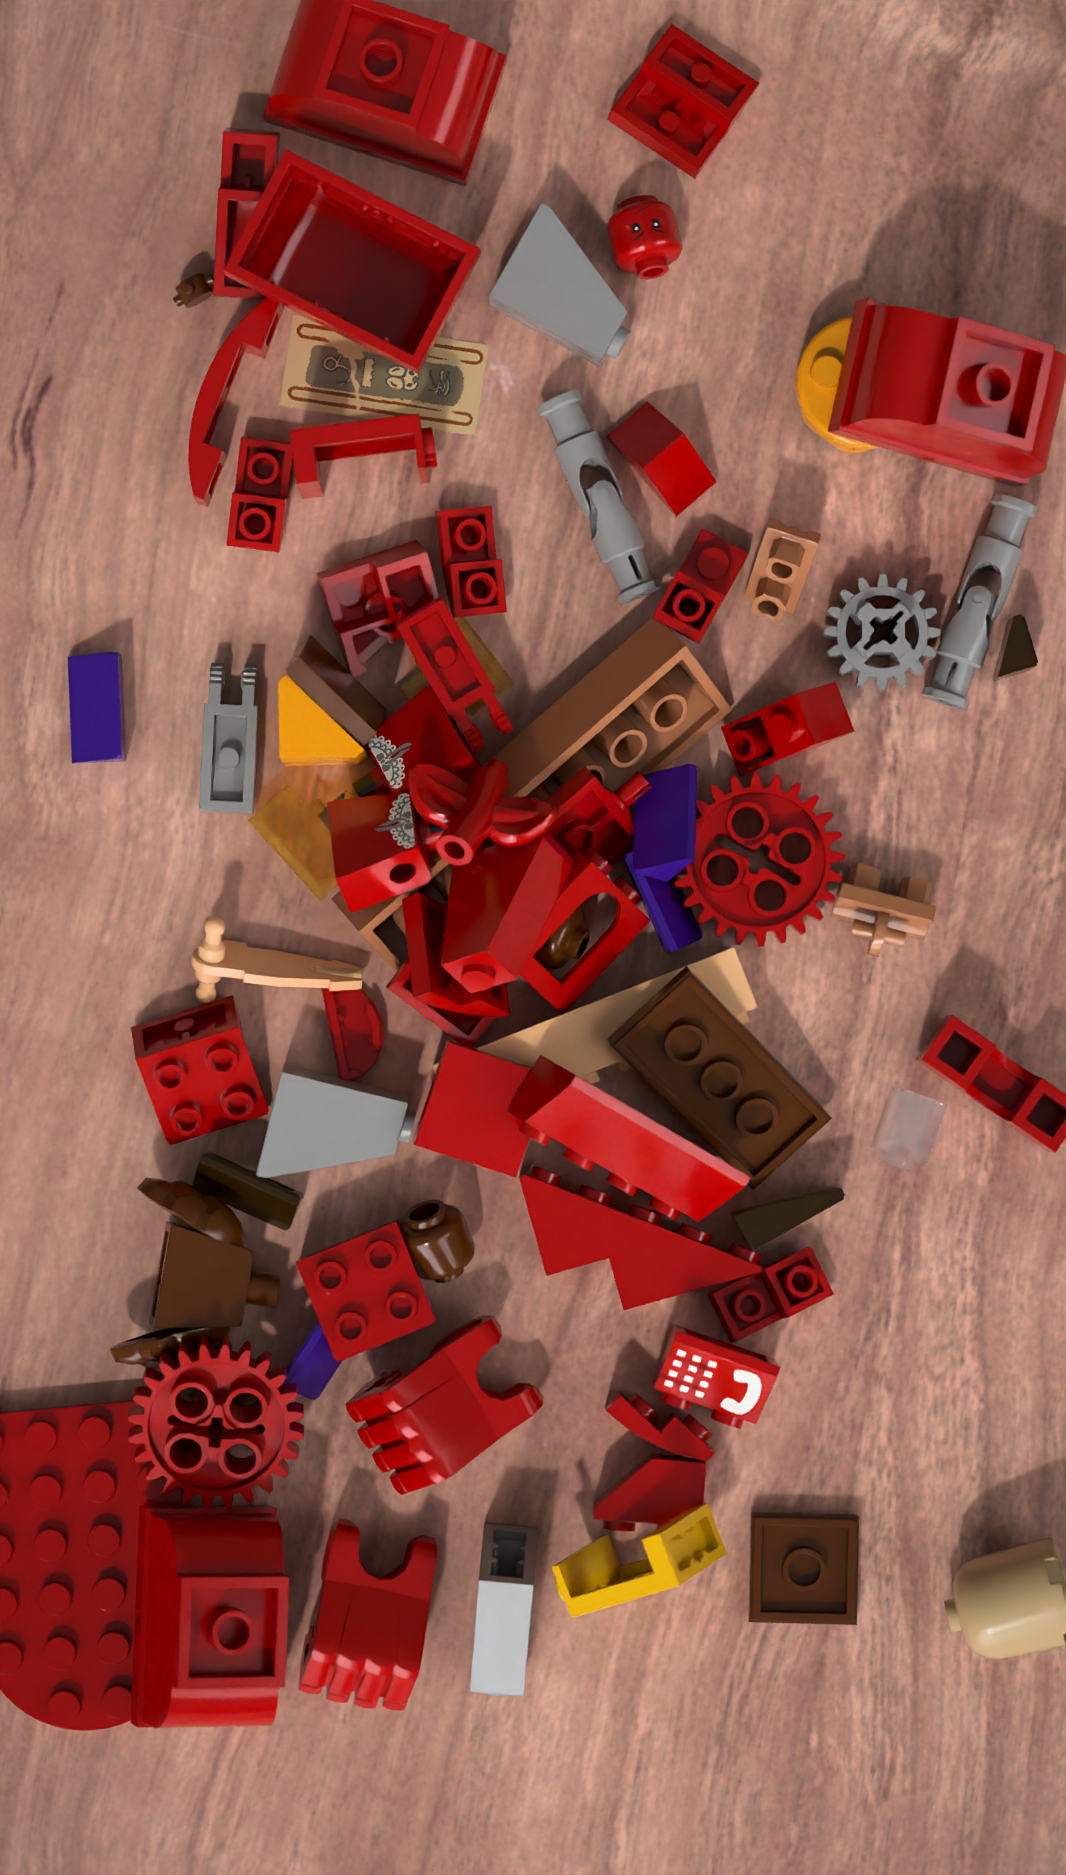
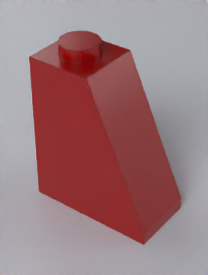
M547 831L527 844L514 847L497 844L476 851L472 860L466 865H452L440 965L470 993L488 990L491 987L517 980L573 868L574 859Z

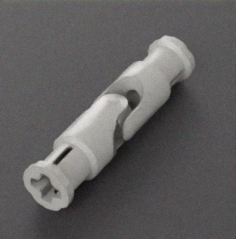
M572 390L542 403L536 410L539 417H545L557 443L554 452L579 509L590 519L592 541L602 564H608L620 591L617 600L620 605H623L661 589L663 583L660 578H654L642 550L646 543L637 522L628 508L622 504V489L598 431H591L579 403L583 399L581 391ZM580 468H594L605 477L606 481H598L591 488L583 492L579 480Z
M994 493L990 502L994 505L985 534L977 537L957 594V609L960 610L954 615L943 632L937 649V653L941 657L930 686H925L921 694L923 697L936 703L966 711L969 705L965 697L975 669L982 668L990 646V629L988 624L990 619L994 621L1002 611L1023 551L1019 548L1029 518H1035L1038 512L1036 506L1006 494ZM983 571L996 572L1002 579L999 595L991 593L984 586H970L972 579Z

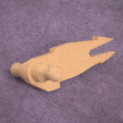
M217 916L207 919L204 925L206 936L200 940L199 947L192 953L191 964L195 969V976L199 980V986L195 994L197 1000L204 1004L214 1001L217 995L215 983L220 981L222 977L244 979V983L277 987L329 988V991L362 988L363 980L356 978H362L363 968L334 959L326 961L283 951L247 947V942L222 941V935L226 926L225 922Z

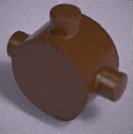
M198 273L181 282L175 288L178 292V295L173 298L175 304L178 307L184 304L186 308H190L208 299L213 294V289L211 288L214 285L213 275L209 274L205 277L203 273Z

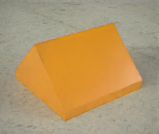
M285 674L278 681L279 759L285 766L362 765L369 758L365 750L290 677Z

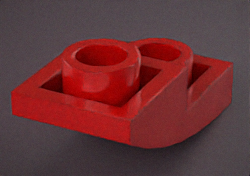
M250 436L241 437L226 546L280 552L293 468L291 442Z
M492 506L435 511L442 570L453 618L506 613L502 559H496Z
M811 1246L762 1267L763 1272L741 1277L707 1294L730 1343L737 1342L780 1319L789 1318L834 1295Z
M619 1391L605 1406L606 1411L623 1426L658 1447L688 1458L708 1461L715 1454L713 1448L707 1443L713 1435L690 1413L682 1420L672 1412L658 1427L653 1420L659 1414L636 1392L628 1399Z

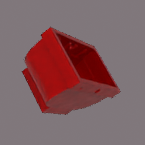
M301 0L263 113V118L267 123L466 187L507 63V55L499 53L477 40L450 31V25L374 0Z
M286 149L223 271L227 277L368 350L419 374L481 255V249Z
M870 298L857 300L828 432L1011 486L1028 485L1029 477L1043 473L1047 468L1066 380V355L1055 351V345L965 317L948 318L917 309L889 305Z
M203 1505L139 1506L131 1723L137 1728L271 1726L274 1723L279 1688H285L289 1576L283 1574V1538L280 1522L277 1518V1508L271 1505H232V1509H227L225 1505H211L209 1510L204 1509Z

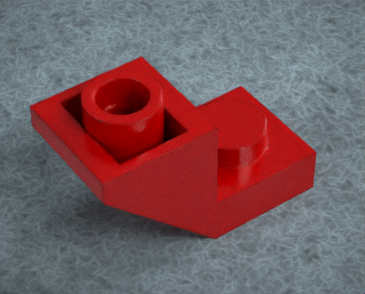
M702 528L681 568L676 572L655 610L652 619L699 644L749 553Z

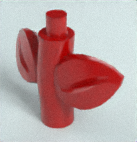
M498 759L490 760L487 766L476 769L469 784L451 772L427 763L413 762L409 771L408 784L411 800L417 812L426 821L445 828L436 843V849L441 858L453 865L468 864L487 836L497 844L508 847L524 845L535 840L553 824L558 815V809L547 802L535 798L514 796L504 798L509 788L506 778L508 767L503 761Z

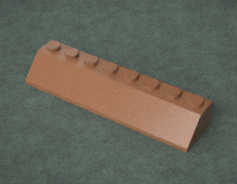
M651 618L490 760H501L508 767L506 778L509 788L504 798L513 796L529 797L546 801L584 766L597 778L602 786L614 792L636 771L643 776L666 769L733 709L687 646L663 624ZM487 836L478 850L497 845V843ZM437 849L429 851L432 878L427 884L355 912H350L341 890L331 898L395 973L408 958L402 899L420 892L448 906L453 864L441 858Z

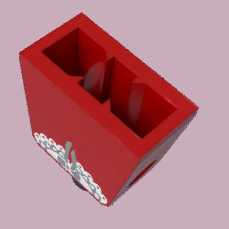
M428 685L380 725L377 734L366 744L377 767L353 782L352 786L359 797L409 792V771L413 762L427 763L440 767L469 784L474 771L482 766L454 717L450 718L434 690Z
M404 791L327 802L335 879L350 912L372 906L427 884L431 880L432 869L429 851L436 849V843L445 828L423 819L417 812L409 792Z

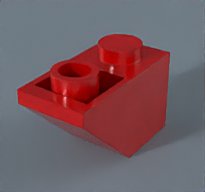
M836 682L796 693L721 727L739 777L813 750L855 732Z
M649 1454L593 1502V1519L603 1520V1528L614 1531H635V1523L656 1524L657 1529L689 1508L703 1504L706 1461L678 1455Z

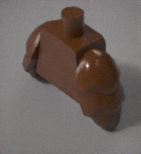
M146 1177L137 1189L150 1201L178 1217L193 1229L173 1222H166L149 1321L154 1328H161L162 1330L121 1342L112 1346L110 1351L115 1362L128 1365L140 1364L145 1368L158 1369L160 1368L159 1357L162 1353L169 1355L175 1361L179 1359L178 1349L181 1342H184L192 1353L199 1351L201 1337L206 1336L211 1349H219L223 1337L229 1336L231 1327H240L242 1325L245 1303L274 1308L279 1293L280 1277L251 1272L253 1251L245 1247L246 1234L235 1213L220 1198L213 1194H203L194 1186L182 1180L168 1182L157 1178Z

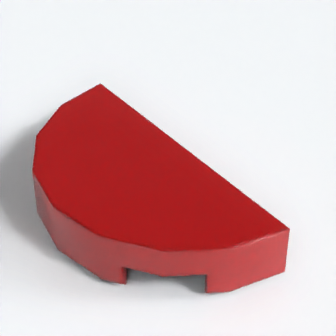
M321 988L338 1076L340 1079L352 1082L361 1079L376 1064L383 1047L384 1024L376 1004L360 989L329 991V988Z

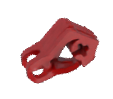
M479 1316L460 1326L439 1340L428 1357L403 1375L398 1369L389 1373L387 1371L382 1372L362 1386L345 1404L350 1417L356 1423L366 1421L357 1430L358 1435L368 1449L380 1445L372 1454L374 1462L383 1473L395 1469L389 1477L393 1487L400 1495L447 1480L498 1439L533 1416L543 1406L544 1397L539 1388L529 1383H518L503 1392L480 1388L476 1376L479 1361L490 1349L499 1344L502 1337L501 1326L495 1316Z
M339 1518L330 1529L322 1560V1588L316 1625L310 1626L308 1634H305L300 1661L298 1690L308 1694H320L323 1686H327L326 1699L337 1703H347L351 1691L355 1692L354 1704L357 1706L376 1708L379 1697H383V1707L390 1710L403 1711L421 1667L437 1562V1543L434 1537L426 1535L413 1538L407 1544L402 1564L382 1578L377 1579L367 1574L359 1562L358 1546L361 1534L358 1527L351 1520Z

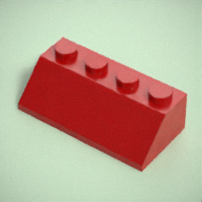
M542 1055L537 1059L508 1109V1112L523 1121L519 1128L520 1132L546 1147L551 1138L566 1145L567 1148L562 1156L588 1171L592 1170L595 1163L610 1171L606 1181L633 1197L638 1188L653 1195L649 1206L677 1221L682 1212L699 1222L745 1188L751 1178Z

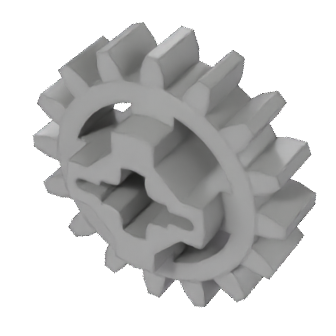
M880 574L875 587L871 588L863 577L859 578L856 581L858 594L854 596L851 592L843 589L838 594V597L843 603L844 608L829 607L826 613L828 617L836 621V626L824 628L823 637L835 639L836 645L826 652L827 658L841 656L844 663L837 673L843 676L851 670L856 672L858 675L855 686L861 688L868 678L875 679L877 692H883L887 685V679L893 678L894 683L899 689L907 685L906 671L909 670L917 677H920L925 672L922 664L918 661L920 657L933 659L936 656L937 651L931 646L926 645L927 640L938 638L941 635V629L928 627L927 621L937 613L936 608L922 610L919 603L922 601L925 592L921 589L912 596L905 592L907 579L903 577L896 584L895 588L888 587L886 574ZM875 598H885L893 600L897 604L892 609H875L870 602L867 603L866 601ZM849 617L858 627V643L852 649H850L846 638V625ZM894 617L899 618L892 626L893 630L889 634V638L893 642L891 645L887 641L882 640L878 644L874 643L868 650L864 649L874 631L869 623L873 622L875 625L881 626L885 622L889 623ZM911 617L915 622L917 632L914 649L911 648L912 645L905 639V623ZM870 657H887L893 664L896 663L897 665L889 668H876L865 664V662Z

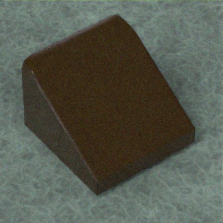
M1022 614L1013 616L1007 622L993 681L1030 671L1037 666L1038 659L1025 616L1022 617Z

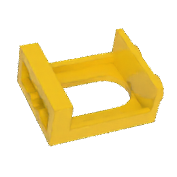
M708 1503L689 1508L641 1539L648 1558L620 1566L608 1534H604L552 1566L556 1577L557 1592L566 1603L571 1618L678 1587L725 1556L727 1551Z

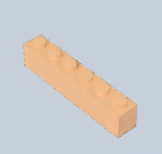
M734 947L687 965L742 1024L750 1022L747 1011L758 1007ZM686 966L475 1049L532 1068L539 1056L542 1055L588 1083L593 1084L600 1081L597 1070L617 1063L620 1072L632 1068L612 1048L607 1039ZM439 1063L432 1065L435 1073Z

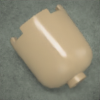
M1052 1537L975 1557L966 1561L957 1570L953 1581L954 1599L944 1601L951 1632L962 1631L968 1646L977 1655L987 1659H1002L1066 1647V1586L1057 1551L1054 1550Z

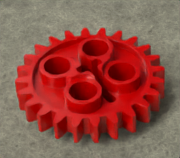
M758 772L752 774L749 788H743L737 777L732 776L729 782L730 793L725 795L720 788L712 785L709 788L713 800L711 805L699 799L696 800V811L700 817L696 820L695 860L684 868L686 876L678 879L674 883V887L691 888L693 894L682 905L684 908L697 904L701 905L703 910L697 919L699 925L707 922L712 917L717 920L714 935L717 938L730 927L735 929L734 938L736 945H741L747 932L754 933L757 946L763 947L767 932L770 931L773 932L777 941L782 944L786 942L785 927L789 925L800 935L806 933L805 924L802 919L803 916L808 915L814 920H822L823 915L815 905L818 900L826 903L835 902V896L825 887L827 883H840L844 878L830 870L831 864L846 859L845 854L830 851V844L841 838L842 834L841 832H825L823 826L829 822L833 814L832 812H827L818 816L815 815L812 810L819 800L817 795L810 797L805 802L798 799L801 783H795L786 793L781 791V778L777 774L771 780L768 788L762 787ZM739 810H752L759 816L761 830L757 836L746 839L735 833L732 828V818ZM795 834L801 836L806 841L809 852L804 862L792 864L782 858L779 845L783 837ZM722 835L749 852H754L760 846L768 850L765 859L799 876L800 884L793 885L766 868H761L756 874L751 873L747 870L750 861L742 855L718 845L715 842V837ZM724 856L734 863L736 877L731 884L727 886L715 885L708 878L706 868L708 862L714 857ZM770 881L776 883L781 888L783 902L777 910L768 912L757 906L754 900V892L758 884Z
M203 1336L200 1340L199 1351L192 1353L184 1342L179 1343V1359L177 1361L165 1353L160 1354L159 1367L162 1373L150 1368L145 1369L143 1381L148 1387L135 1386L133 1400L139 1405L129 1407L128 1421L137 1425L129 1429L128 1440L130 1443L141 1444L135 1449L134 1460L136 1463L151 1461L147 1467V1480L150 1481L162 1475L165 1477L162 1490L164 1495L169 1494L178 1486L183 1489L182 1504L187 1505L195 1494L202 1495L204 1509L209 1510L214 1496H221L226 1508L232 1509L234 1494L241 1493L243 1498L250 1504L254 1502V1486L258 1485L268 1493L273 1491L271 1473L284 1478L288 1476L289 1465L285 1459H298L299 1445L294 1441L304 1439V1425L296 1422L304 1417V1405L292 1402L298 1397L297 1383L282 1385L287 1377L285 1365L276 1367L271 1371L268 1369L271 1357L269 1351H265L256 1359L250 1357V1341H246L239 1351L235 1352L231 1351L229 1336L223 1337L219 1349H211L206 1336ZM194 1387L203 1391L206 1396L198 1402H188L181 1398L178 1393L185 1388ZM241 1393H250L258 1397L260 1402L253 1407L244 1408L234 1403L233 1399ZM175 1415L178 1420L172 1422L168 1417ZM218 1417L223 1419L221 1428L210 1427L212 1418ZM262 1424L265 1428L258 1431L254 1427ZM189 1438L197 1442L200 1447L193 1452L185 1453L176 1449L173 1443L179 1439ZM235 1444H244L252 1448L254 1452L246 1458H237L229 1454L227 1449Z

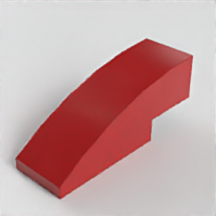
M226 128L223 131L221 182L218 188L213 296L267 299L263 294L227 277L223 269L278 165L280 132L238 128Z

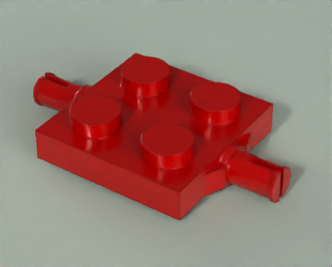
M584 766L544 801L558 809L555 821L546 831L560 845L567 840L581 853L588 847H591L613 867L633 849L634 825L632 824L628 807L644 793L652 789V787L636 771L635 774L613 792L611 789L602 786L597 778Z

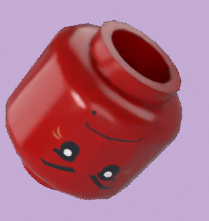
M638 195L622 201L607 224L616 264L625 272L637 273L640 279H654L666 274L669 271L668 266L679 258L683 246L676 216L671 206L658 201L653 195Z

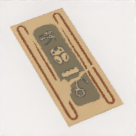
M293 315L278 406L367 420L419 413L422 428L432 427V430L475 436L489 345L438 337L420 373L417 374L304 316Z

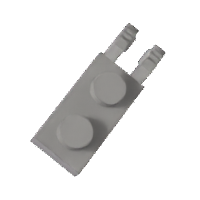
M211 663L208 704L204 703L199 811L254 814L259 707L256 706L257 664H245L244 670L241 673L242 705L222 704L224 688L226 686L224 663Z

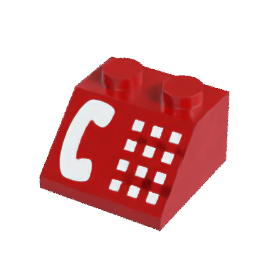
M673 1324L652 1386L654 1389L662 1391L660 1401L690 1411L692 1403H696L713 1409L711 1419L741 1429L744 1420L754 1424L757 1423L776 1381L780 1366L774 1358Z

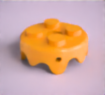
M849 316L828 324L810 340L802 353L796 369L794 389L806 425L839 451L859 454L880 447L828 432L853 316Z

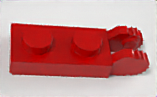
M442 597L437 598L395 623L450 718L454 716L474 752L485 747L483 736L477 726L471 723L464 709L483 699L490 711L489 716L497 730L501 731L503 735L514 730L493 694L496 691L495 687Z

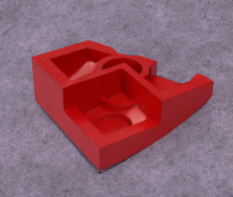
M417 540L316 573L348 672L354 677L362 675L367 670L364 664L385 644L389 642L393 645L402 637L395 623L439 598L428 553Z

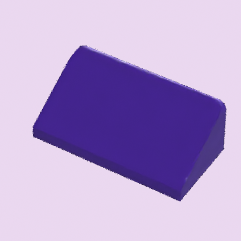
M105 652L69 656L68 679L72 763L126 761L122 655L119 652Z
M685 764L643 775L652 789L635 801L633 870L637 874L667 882L695 860L696 765Z
M633 851L626 854L623 861L638 894L642 897V903L665 953L668 952L670 954L700 940L702 932L691 908H684L682 905L686 900L682 888L674 887V883L678 880L676 875L665 882L637 874L633 870Z
M319 1320L288 1366L287 1377L282 1384L297 1383L298 1394L311 1400H316L321 1395L342 1362L334 1359Z

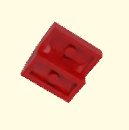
M671 24L643 61L639 73L613 106L607 120L695 179L733 126L758 88L759 83Z
M420 892L403 898L402 906L413 998L431 1006L463 1014L499 1018L510 1015L506 983L491 987L488 990L470 993L440 965L448 906Z

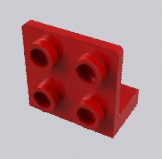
M233 995L131 1027L135 1060L168 1144H177L265 1116L269 1113L267 1100L244 1040L240 1015Z
M399 1219L296 1261L336 1361L345 1360L435 1322V1315L403 1239Z

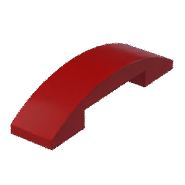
M270 298L257 305L227 337L207 371L196 400L189 436V474L194 498L198 504L206 507L209 506L227 459L222 449L209 444L245 352L265 359L284 310L282 304Z

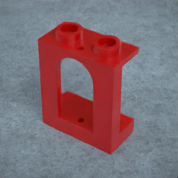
M419 413L289 430L296 485L302 499L324 496L319 462L416 450L421 484L429 483L427 469L438 467L432 427L422 428Z
M567 840L561 846L575 860L573 868L519 974L561 1014H565L651 921L636 906L642 897L621 877L618 876L612 882L606 875L613 868L596 851L588 847L581 853ZM598 893H608L617 902V912L614 921L580 960L558 981L533 955L586 899Z

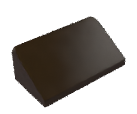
M213 1152L202 1154L192 1186L203 1194H213L225 1204L277 1228L288 1230L291 1227L303 1201V1193L270 1178L256 1176L257 1172Z

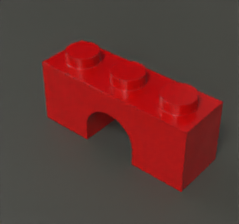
M946 1015L916 1057V1060L1047 1152L1056 1153L1066 1138V1094L1042 1077L1032 1074L1008 1058L996 1048L995 1044L955 1016Z

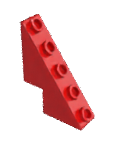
M531 1165L528 1174L519 1175L546 1276L609 1258L623 1310L763 1272L762 1267L758 1264L762 1254L749 1248L731 1243L729 1251L722 1250L708 1244L712 1234L681 1223L678 1232L658 1225L661 1218L660 1214L635 1204H631L628 1213L608 1205L611 1195L581 1184L578 1193L558 1186L561 1179L560 1175L535 1165Z

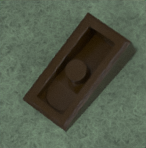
M837 1187L731 1211L730 1214L747 1245L750 1248L757 1249L844 1200L845 1194L841 1188Z

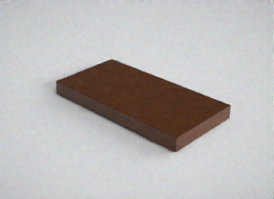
M687 966L607 1039L612 1048L727 1164L751 1177L747 1185L752 1190L759 1186L832 1119L826 1109Z

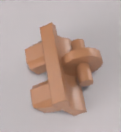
M770 517L743 598L753 600L750 610L753 614L774 621H781L784 611L794 614L820 541V533L814 531L801 532L797 527H787L780 520Z
M856 863L847 882H842L833 905L831 917L853 922L851 935L870 939L867 955L875 957L879 956L883 943L903 947L906 936L924 940L929 925L933 923L937 907L930 905L931 883L928 880L912 876L903 877L897 896L878 892L882 871L878 870L877 867Z

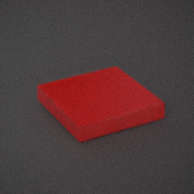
M447 1040L412 1140L413 1144L516 1178L530 1137L519 1131L523 1121L508 1112V1109L532 1067Z

